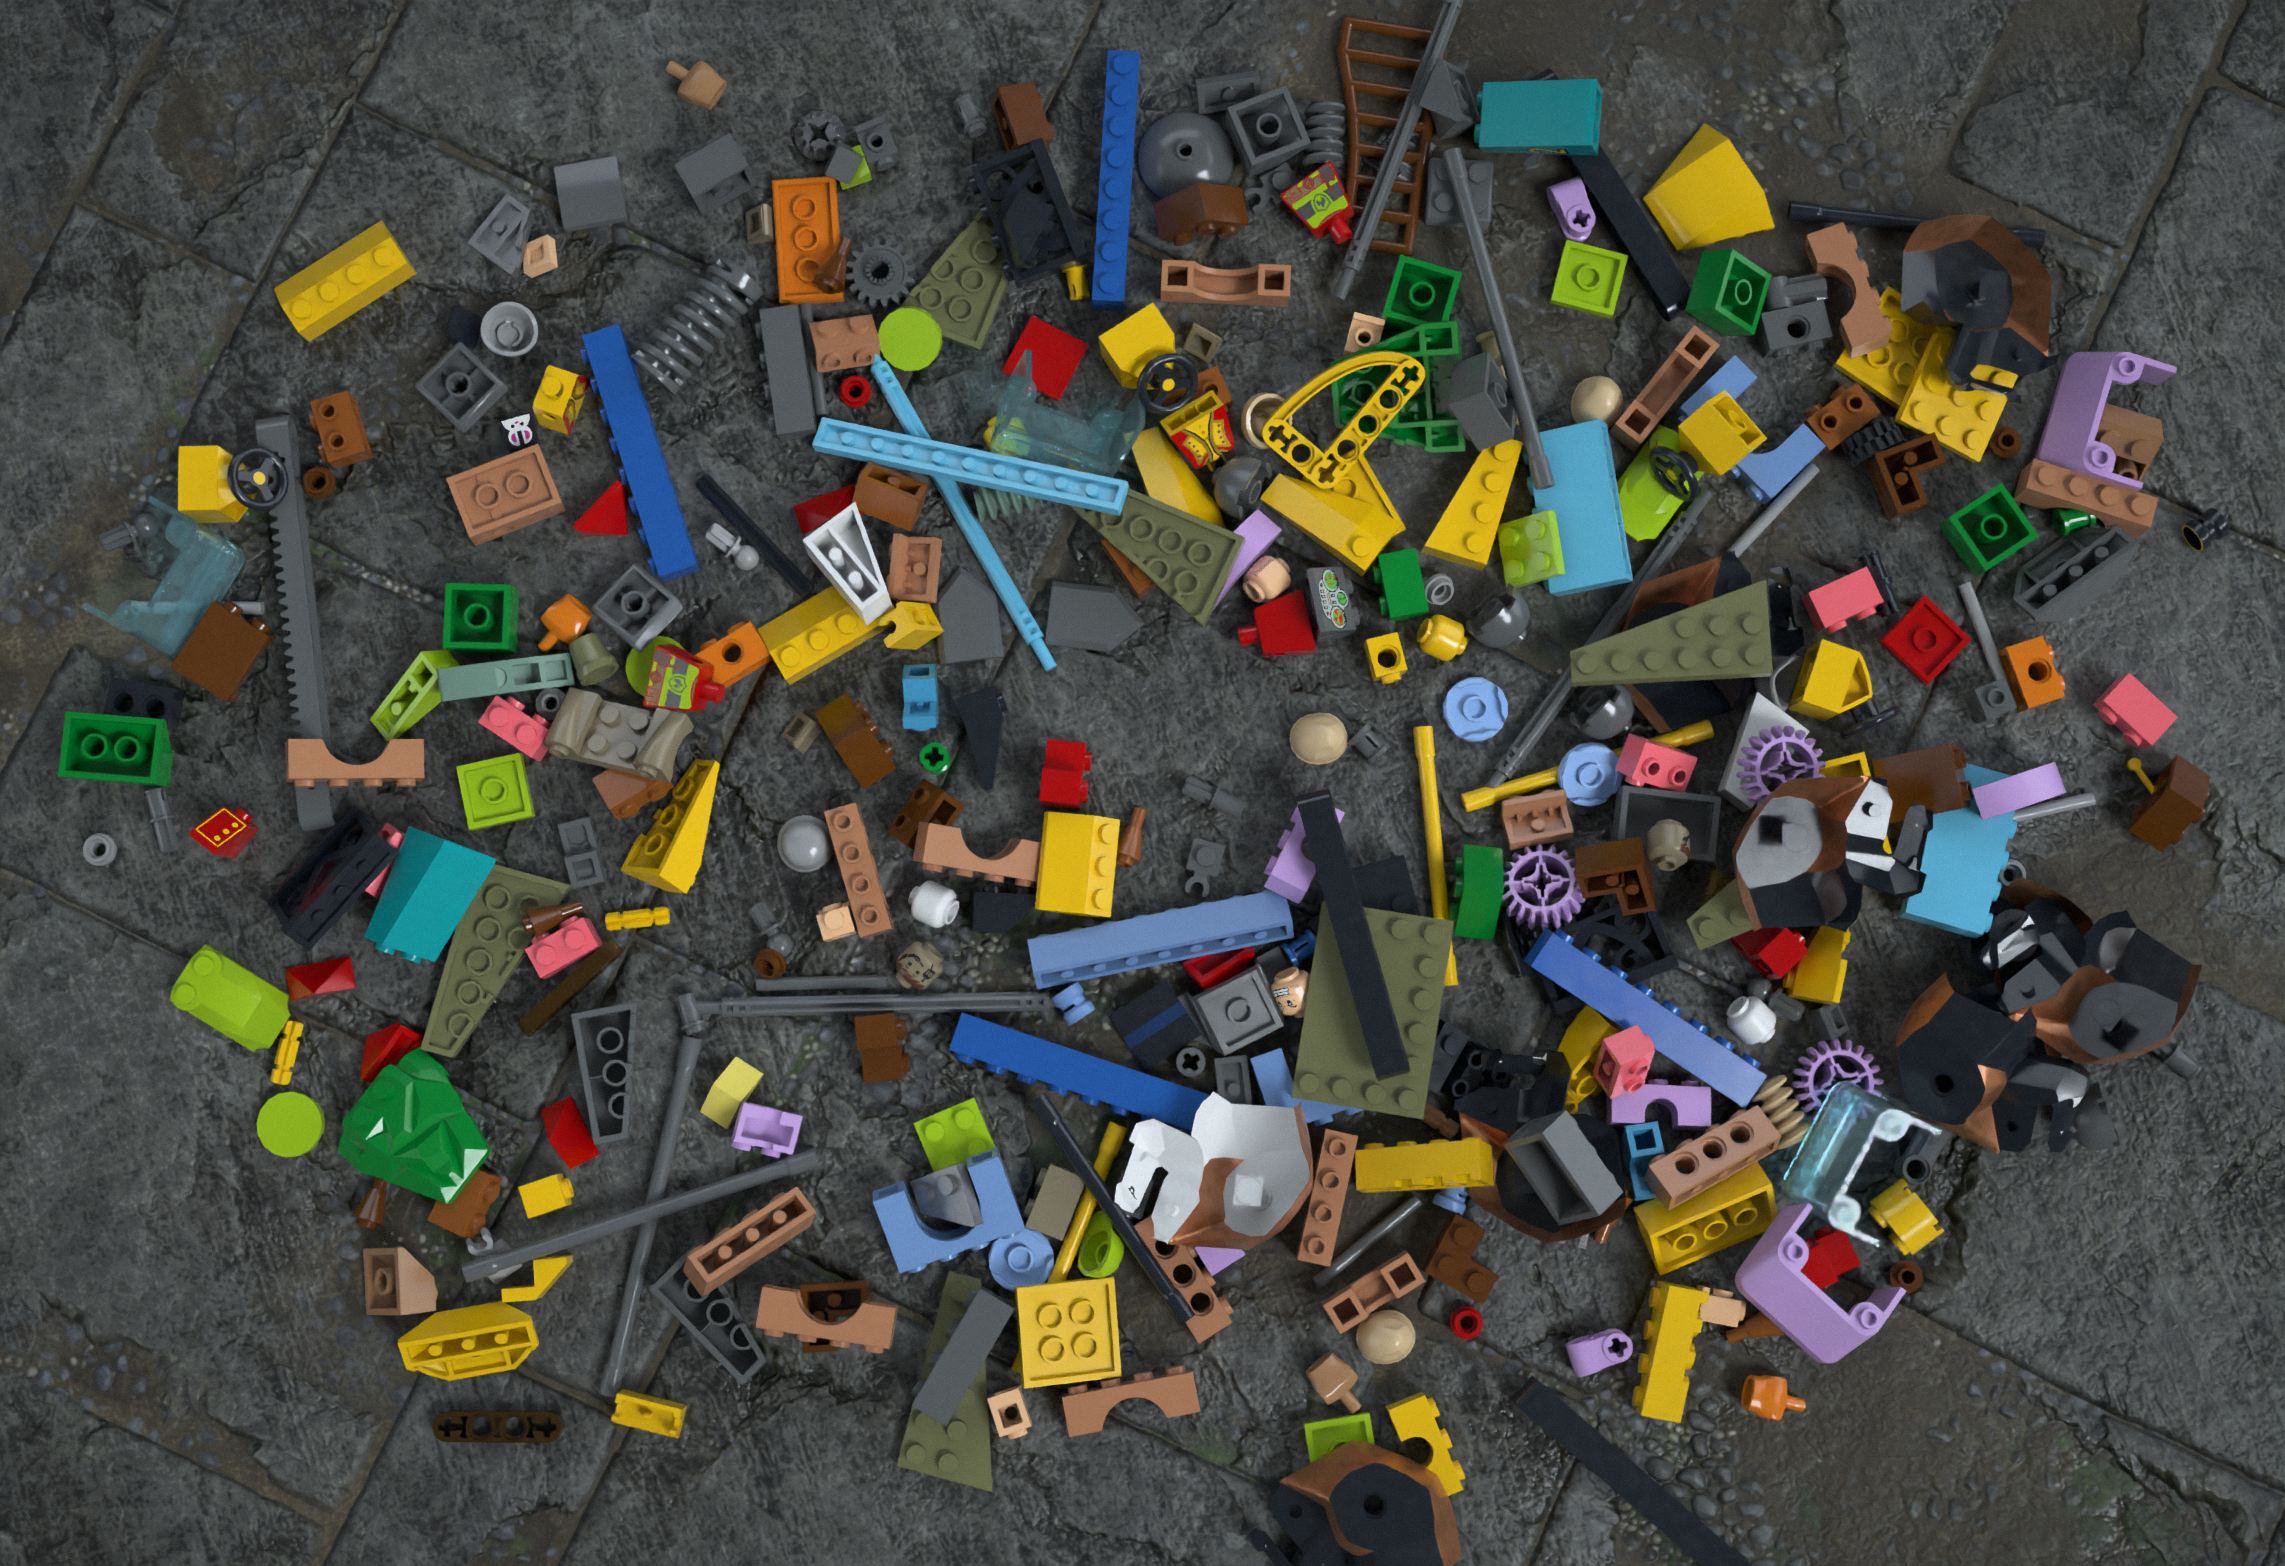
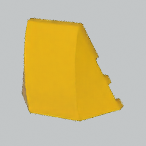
M1706 123L1702 125L1642 199L1676 252L1775 228L1764 190L1729 138Z

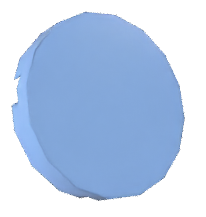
M1469 677L1457 682L1447 693L1443 703V718L1448 729L1458 738L1468 742H1482L1492 738L1503 727L1508 716V702L1503 691L1497 685L1482 677Z
M1595 742L1579 744L1569 750L1561 760L1557 771L1558 784L1561 790L1564 789L1567 797L1575 804L1587 807L1600 805L1606 802L1607 798L1612 793L1615 794L1618 788H1620L1623 774L1615 770L1619 758L1613 750L1604 744Z
M1026 1226L1025 1229L1020 1230V1233L1013 1238H997L992 1243L988 1255L989 1268L995 1281L1004 1289L1015 1292L1014 1286L1044 1283L1049 1278L1054 1265V1253L1048 1238L1041 1232Z

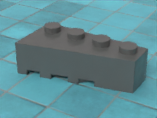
M637 1001L571 1014L594 1145L630 1138L639 1009Z
M697 1241L649 1290L740 1384L744 1385L768 1360L724 1283L701 1297L683 1272L687 1254L695 1247L701 1245Z

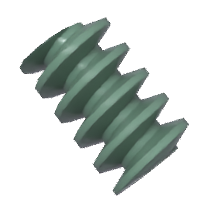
M977 486L976 491H973L980 523L985 520V512H988L991 518L995 520L997 519L998 509H1001L1005 517H1008L1011 506L1014 507L1018 514L1022 513L1024 503H1026L1030 511L1035 510V502L1037 500L1043 507L1042 500L1034 497L991 488L986 489V487Z

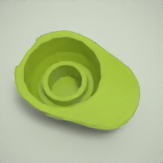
M1103 1210L1091 1216L1081 1242L1078 1257V1268L1083 1275L1102 1278L1115 1272L1124 1254L1123 1240L1112 1229V1223Z

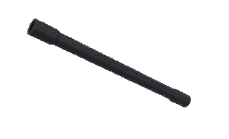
M1790 201L1787 209V220L1833 224L1844 222V225L1912 233L1920 223L1935 220L1933 218L1827 207L1798 201ZM2006 227L2026 247L2038 249L2043 247L2045 242L2044 229Z
M1044 1093L1029 1103L1162 1297L1163 1303L1178 1325H1182L1196 1314L1182 1293L1173 1285L1123 1209L1114 1202V1196L1064 1124L1060 1113L1047 1094Z

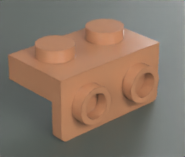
M872 314L809 323V333L815 352L817 372L867 366L875 360L874 354L880 356V340Z
M901 533L893 534V542L889 546L890 574L886 578V588L890 598L899 602L936 603L942 547L941 539L937 537H907Z
M1552 789L1545 790L1539 794L1525 797L1513 796L1501 802L1500 818L1509 850L1536 846L1539 843L1546 844L1573 839L1574 830L1566 806L1567 795L1564 789L1557 791Z

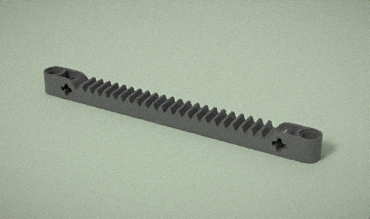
M291 415L257 419V446L269 449L280 459L285 460L283 464L286 467L289 478V486L285 498L276 508L269 511V515L277 519V521L270 524V527L279 532L272 536V540L280 545L273 549V553L281 557V559L274 563L275 566L283 570L276 575V578L285 583L277 588V591L286 595V597L279 600V604L288 608L280 613L281 617L289 621L281 626L284 631L290 633V635L283 638V642L292 646L284 651L286 656L293 658L292 661L286 664V668L295 671V673L287 677V680L295 683L296 686L288 691L290 694L298 697L290 702V706L299 709L297 713L291 715L292 719L300 722L298 726L293 728V732L302 735L299 739H323L326 748L333 755L297 428ZM259 456V464H260V463L262 462V460H263V457H260V456ZM272 466L267 475L272 477L274 482L269 484L268 487L271 493L275 495L279 479L276 469ZM317 782L315 787L311 788L295 787L298 817L304 832L332 828L340 820L337 788L328 787V782Z

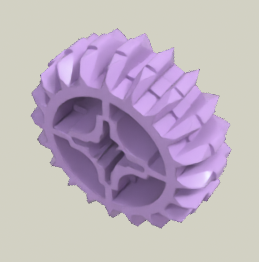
M1779 725L1772 726L1771 731L1768 729L1760 730V738L1751 736L1749 742L1752 748L1742 747L1741 749L1743 754L1747 756L1746 759H1738L1737 761L1738 765L1744 766V772H1738L1736 775L1738 778H1745L1746 780L1740 786V789L1742 791L1751 790L1747 800L1749 802L1758 800V806L1771 793L1763 784L1762 777H1766L1772 782L1773 789H1777L1788 779H1795L1801 773V779L1826 778L1825 775L1819 774V768H1824L1827 764L1817 760V757L1821 756L1823 751L1821 749L1812 750L1816 740L1814 738L1805 739L1806 732L1803 730L1794 732L1793 726H1785L1782 730ZM1786 744L1797 752L1801 762H1795L1791 758L1790 750H1786ZM1771 748L1772 751H1769L1768 762L1760 767L1764 754ZM1778 766L1793 767L1790 770H1785V773H1770L1771 770H1777Z
M1540 843L1537 845L1536 852H1532L1527 846L1524 848V856L1514 852L1512 855L1513 862L1506 861L1504 864V893L1501 906L1507 907L1506 914L1509 917L1517 915L1516 923L1518 925L1527 920L1530 930L1535 927L1536 923L1541 924L1543 931L1545 928H1548V923H1553L1554 927L1558 929L1561 918L1570 923L1572 920L1571 912L1578 914L1581 910L1579 903H1584L1586 899L1582 897L1575 876V858L1567 860L1568 852L1566 850L1556 854L1554 845L1548 851H1543ZM1547 869L1553 870L1560 875H1552ZM1535 870L1531 876L1522 877L1527 872ZM1540 878H1543V885H1546L1544 897H1541V890L1538 889ZM1566 894L1559 902L1548 906L1551 900ZM1520 896H1523V899L1533 900L1537 906L1528 904Z
M1837 1038L1830 1040L1829 1046L1825 1041H1819V1052L1813 1047L1807 1048V1054L1811 1059L1799 1057V1063L1805 1067L1804 1069L1793 1070V1074L1801 1076V1081L1792 1082V1087L1802 1089V1092L1796 1094L1794 1098L1798 1101L1804 1099L1807 1101L1802 1105L1801 1110L1808 1112L1814 1108L1811 1120L1818 1121L1823 1116L1822 1123L1824 1126H1830L1834 1120L1837 1128L1844 1127L1845 1119L1849 1125H1856V1115L1861 1119L1868 1118L1864 1107L1876 1109L1877 1105L1870 1099L1871 1097H1881L1882 1093L1874 1090V1085L1883 1083L1882 1079L1873 1078V1073L1880 1071V1067L1878 1065L1869 1067L1868 1065L1873 1060V1055L1867 1054L1861 1057L1864 1050L1863 1046L1857 1045L1852 1050L1851 1040H1844L1840 1046ZM1837 1055L1848 1059L1857 1070L1844 1072L1839 1063H1835L1833 1056ZM1824 1062V1066H1822L1823 1079L1813 1086L1815 1071ZM1834 1076L1835 1078H1849L1843 1081V1085H1839L1841 1090L1839 1088L1825 1087L1832 1085V1081H1836L1833 1079ZM1861 1081L1859 1095L1851 1104L1850 1101L1853 1100L1851 1089L1854 1084ZM1829 1093L1833 1096L1835 1102L1840 1104L1842 1110L1835 1111L1826 1107L1817 1096Z

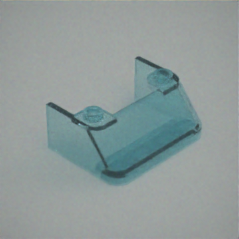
M1025 349L1005 385L991 435V448L996 454L1067 468L1070 463L1096 475L1113 478L1145 427V407L1140 402L1136 392L1125 412L1105 408L1098 411L1091 422L1034 403L1037 397V386L1032 381V351Z
M149 496L147 502L172 517L166 528V538L170 544L181 550L147 606L136 600H126L116 608L112 616L86 602L83 603L81 608L167 656L176 658L212 601H222L241 570L245 558L241 548L189 516Z
M1850 1081L1838 1082L1829 1091L1782 1180V1190L1796 1204L1810 1203L1813 1206L1810 1212L1835 1228L1879 1248L1882 1242L1863 1225L1858 1223L1861 1216L1859 1204L1853 1198L1845 1195L1875 1136L1889 1142L1897 1141L1905 1135L1910 1124H1914L1937 1136H1940L1942 1130L1921 1115Z

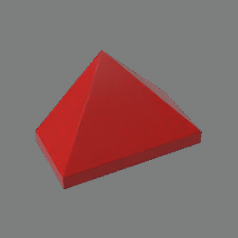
M616 480L572 527L583 537L628 535V497L626 488Z
M853 484L793 506L804 537H806V533L824 525L852 504L855 492ZM859 511L860 516H863L864 513Z
M1249 946L1190 958L1183 962L1182 966L1202 988H1212L1245 971L1255 952Z
M351 956L285 969L291 1001L357 988Z
M399 1022L367 1036L360 1078L371 1084L384 1067L389 1064L397 1066L406 1054L420 1047L424 1036Z
M572 1095L541 1110L548 1140L569 1169L600 1155Z

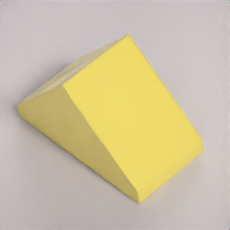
M736 1056L712 1085L700 1112L725 1129H729L738 1115L741 1101H747L764 1074Z

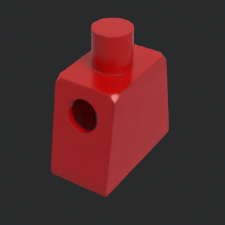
M1302 590L1256 607L1252 612L1254 624L1237 628L1240 646L1259 643L1262 657L1311 655L1316 651Z

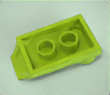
M1662 425L1656 428L1617 482L1625 533L1637 542L1643 539H1652L1654 541L1683 502V500L1670 494L1660 484L1650 466V452L1657 446L1668 447L1676 453L1681 451L1679 434ZM1659 456L1666 463L1670 461L1666 457ZM1697 471L1695 473L1697 481L1705 472ZM1685 481V482H1684V485L1686 486L1687 490L1689 491L1688 483H1687V481Z
M207 944L191 958L174 984L169 998L177 1008L189 1012L252 1052L262 1048L269 1049L291 1016L288 1010L289 994Z

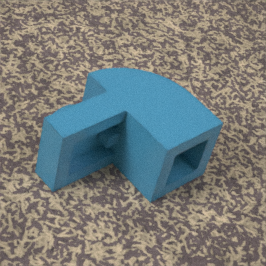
M936 664L904 665L902 677L904 695L903 729L925 731L930 728H936V725L939 724Z
M1658 1121L1625 1126L1622 1133V1151L1626 1174H1629L1634 1201L1657 1198L1644 1179L1648 1163L1656 1156L1665 1153Z

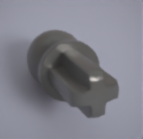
M142 513L135 517L132 525L129 526L126 521H122V526L100 534L99 542L106 552L113 551L129 543L136 545L135 537L143 539L154 537L159 531V522L152 514Z
M760 901L749 909V913L761 932L758 934L759 937L766 935L768 937L767 947L780 952L783 957L789 955L793 943L789 935L779 932L778 928L783 925L782 922H777L765 901Z
M1755 977L1748 983V996H1756L1762 1002L1767 1001L1769 1003L1768 1007L1771 1010L1774 1009L1792 1021H1797L1803 1014L1804 1005L1783 993L1784 989L1781 987L1775 992L1768 979Z

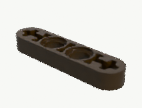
M613 938L605 942L518 1022L517 1026L527 1037L537 1033L614 963L624 952L623 949Z
M448 1410L435 1418L432 1428L436 1438L443 1442L548 1443L553 1442L563 1434L565 1421L561 1414L551 1410ZM464 1416L468 1417L466 1423L467 1436L463 1435L465 1428H457L448 1435L447 1429L441 1426L442 1423L448 1420V1417L451 1418V1423L462 1424L465 1422ZM478 1417H485L490 1421L491 1430L487 1435H479L474 1430V1422ZM511 1417H518L523 1421L524 1431L521 1435H512L507 1430V1422ZM530 1417L535 1418L533 1424H542L547 1421V1418H551V1423L556 1424L557 1429L553 1430L550 1435H547L546 1429L533 1430L534 1436H530L532 1429Z

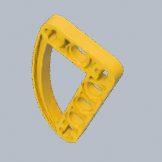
M1373 351L1343 360L1313 377L1288 397L1265 421L1262 426V437L1268 446L1316 486L1322 489L1333 488L1420 387L1425 379L1424 367L1413 357L1396 351ZM1415 365L1417 367L1415 374L1418 377L1415 381L1408 379L1403 384V387L1408 389L1403 395L1397 386L1391 384V381L1395 378L1400 383L1405 376L1402 372L1403 368L1407 366L1411 369ZM1370 366H1396L1324 452L1286 421L1312 396L1341 377ZM1385 390H1393L1397 393L1398 401L1391 408H1385L1380 404V395ZM1365 415H1372L1377 421L1376 428L1369 433L1362 432L1358 426L1360 418ZM1280 424L1284 426L1282 433L1289 440L1292 434L1297 436L1288 444L1285 452L1280 449L1285 446L1283 441L1277 437L1273 441L1269 439L1271 436L1268 430L1270 426L1273 425L1276 428ZM1343 440H1351L1355 443L1356 449L1351 457L1344 458L1338 454V445ZM1299 444H1304L1310 449L1309 458L1303 462H1297L1292 458V450ZM1332 453L1337 461L1345 465L1342 469H1339L1336 464L1331 470L1333 478L1330 481L1325 478L1321 482L1318 480L1320 478L1318 469L1320 467L1326 469L1331 465L1332 460L1327 457Z

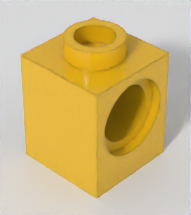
M1398 632L1367 639L1364 643V648L1373 682L1382 680V684H1389L1401 680L1400 675L1405 674L1407 665ZM1383 652L1390 653L1395 659L1394 666L1390 668L1381 666L1378 662V655Z
M563 1173L518 1187L528 1219L572 1205L571 1197H574V1190L569 1178L564 1179Z

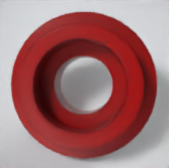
M857 375L844 379L839 388L841 400L852 408H859L867 404L872 394L869 382ZM857 387L862 390L858 397L850 395V391L853 388Z
M1461 1306L1452 1313L1450 1327L1457 1337L1466 1340L1473 1339L1480 1334L1483 1328V1318L1477 1309L1471 1306ZM1464 1316H1469L1472 1319V1324L1469 1328H1462L1460 1325V1320Z

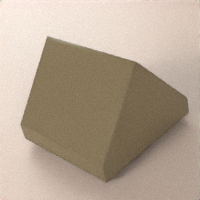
M762 203L747 211L745 217L748 243L776 242L774 210L769 205Z
M1194 322L1182 349L1210 364L1224 340Z
M798 712L782 733L781 738L802 754H805L823 728L802 712Z

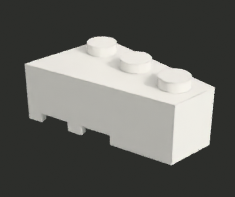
M856 502L803 539L808 556L866 626L893 607Z
M1758 692L1748 698L1747 707L1717 793L1742 812L1751 809L1757 802H1749L1747 800L1751 790L1742 791L1740 786L1746 780L1736 776L1738 772H1744V766L1738 765L1737 761L1747 757L1741 751L1742 747L1752 748L1749 738L1751 736L1760 738V730L1768 729L1771 731V727L1777 725L1782 730L1785 726H1793L1794 732L1803 730L1806 732V736L1810 732ZM1786 744V750H1790V755H1792L1795 750ZM1771 748L1764 754L1760 767L1768 762L1769 751H1772ZM1778 766L1777 770H1771L1770 773H1779L1783 766ZM1762 777V782L1767 788L1771 781L1766 777Z

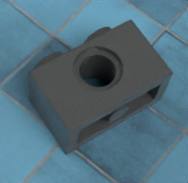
M1823 299L1761 313L1756 328L1763 358L1774 356L1775 360L1790 357L1793 355V351L1805 349V353L1819 351L1824 348V344L1833 336ZM1795 326L1798 328L1801 337H1792L1788 333L1787 327Z

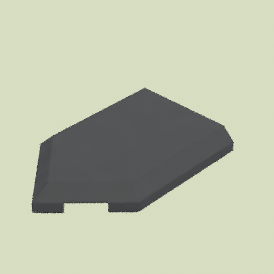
M960 566L937 595L936 603H932L933 612L944 631L937 636L940 666L1004 657L996 593Z
M1058 581L1052 582L1045 645L1110 652L1133 632H1136L1145 625L1117 588Z

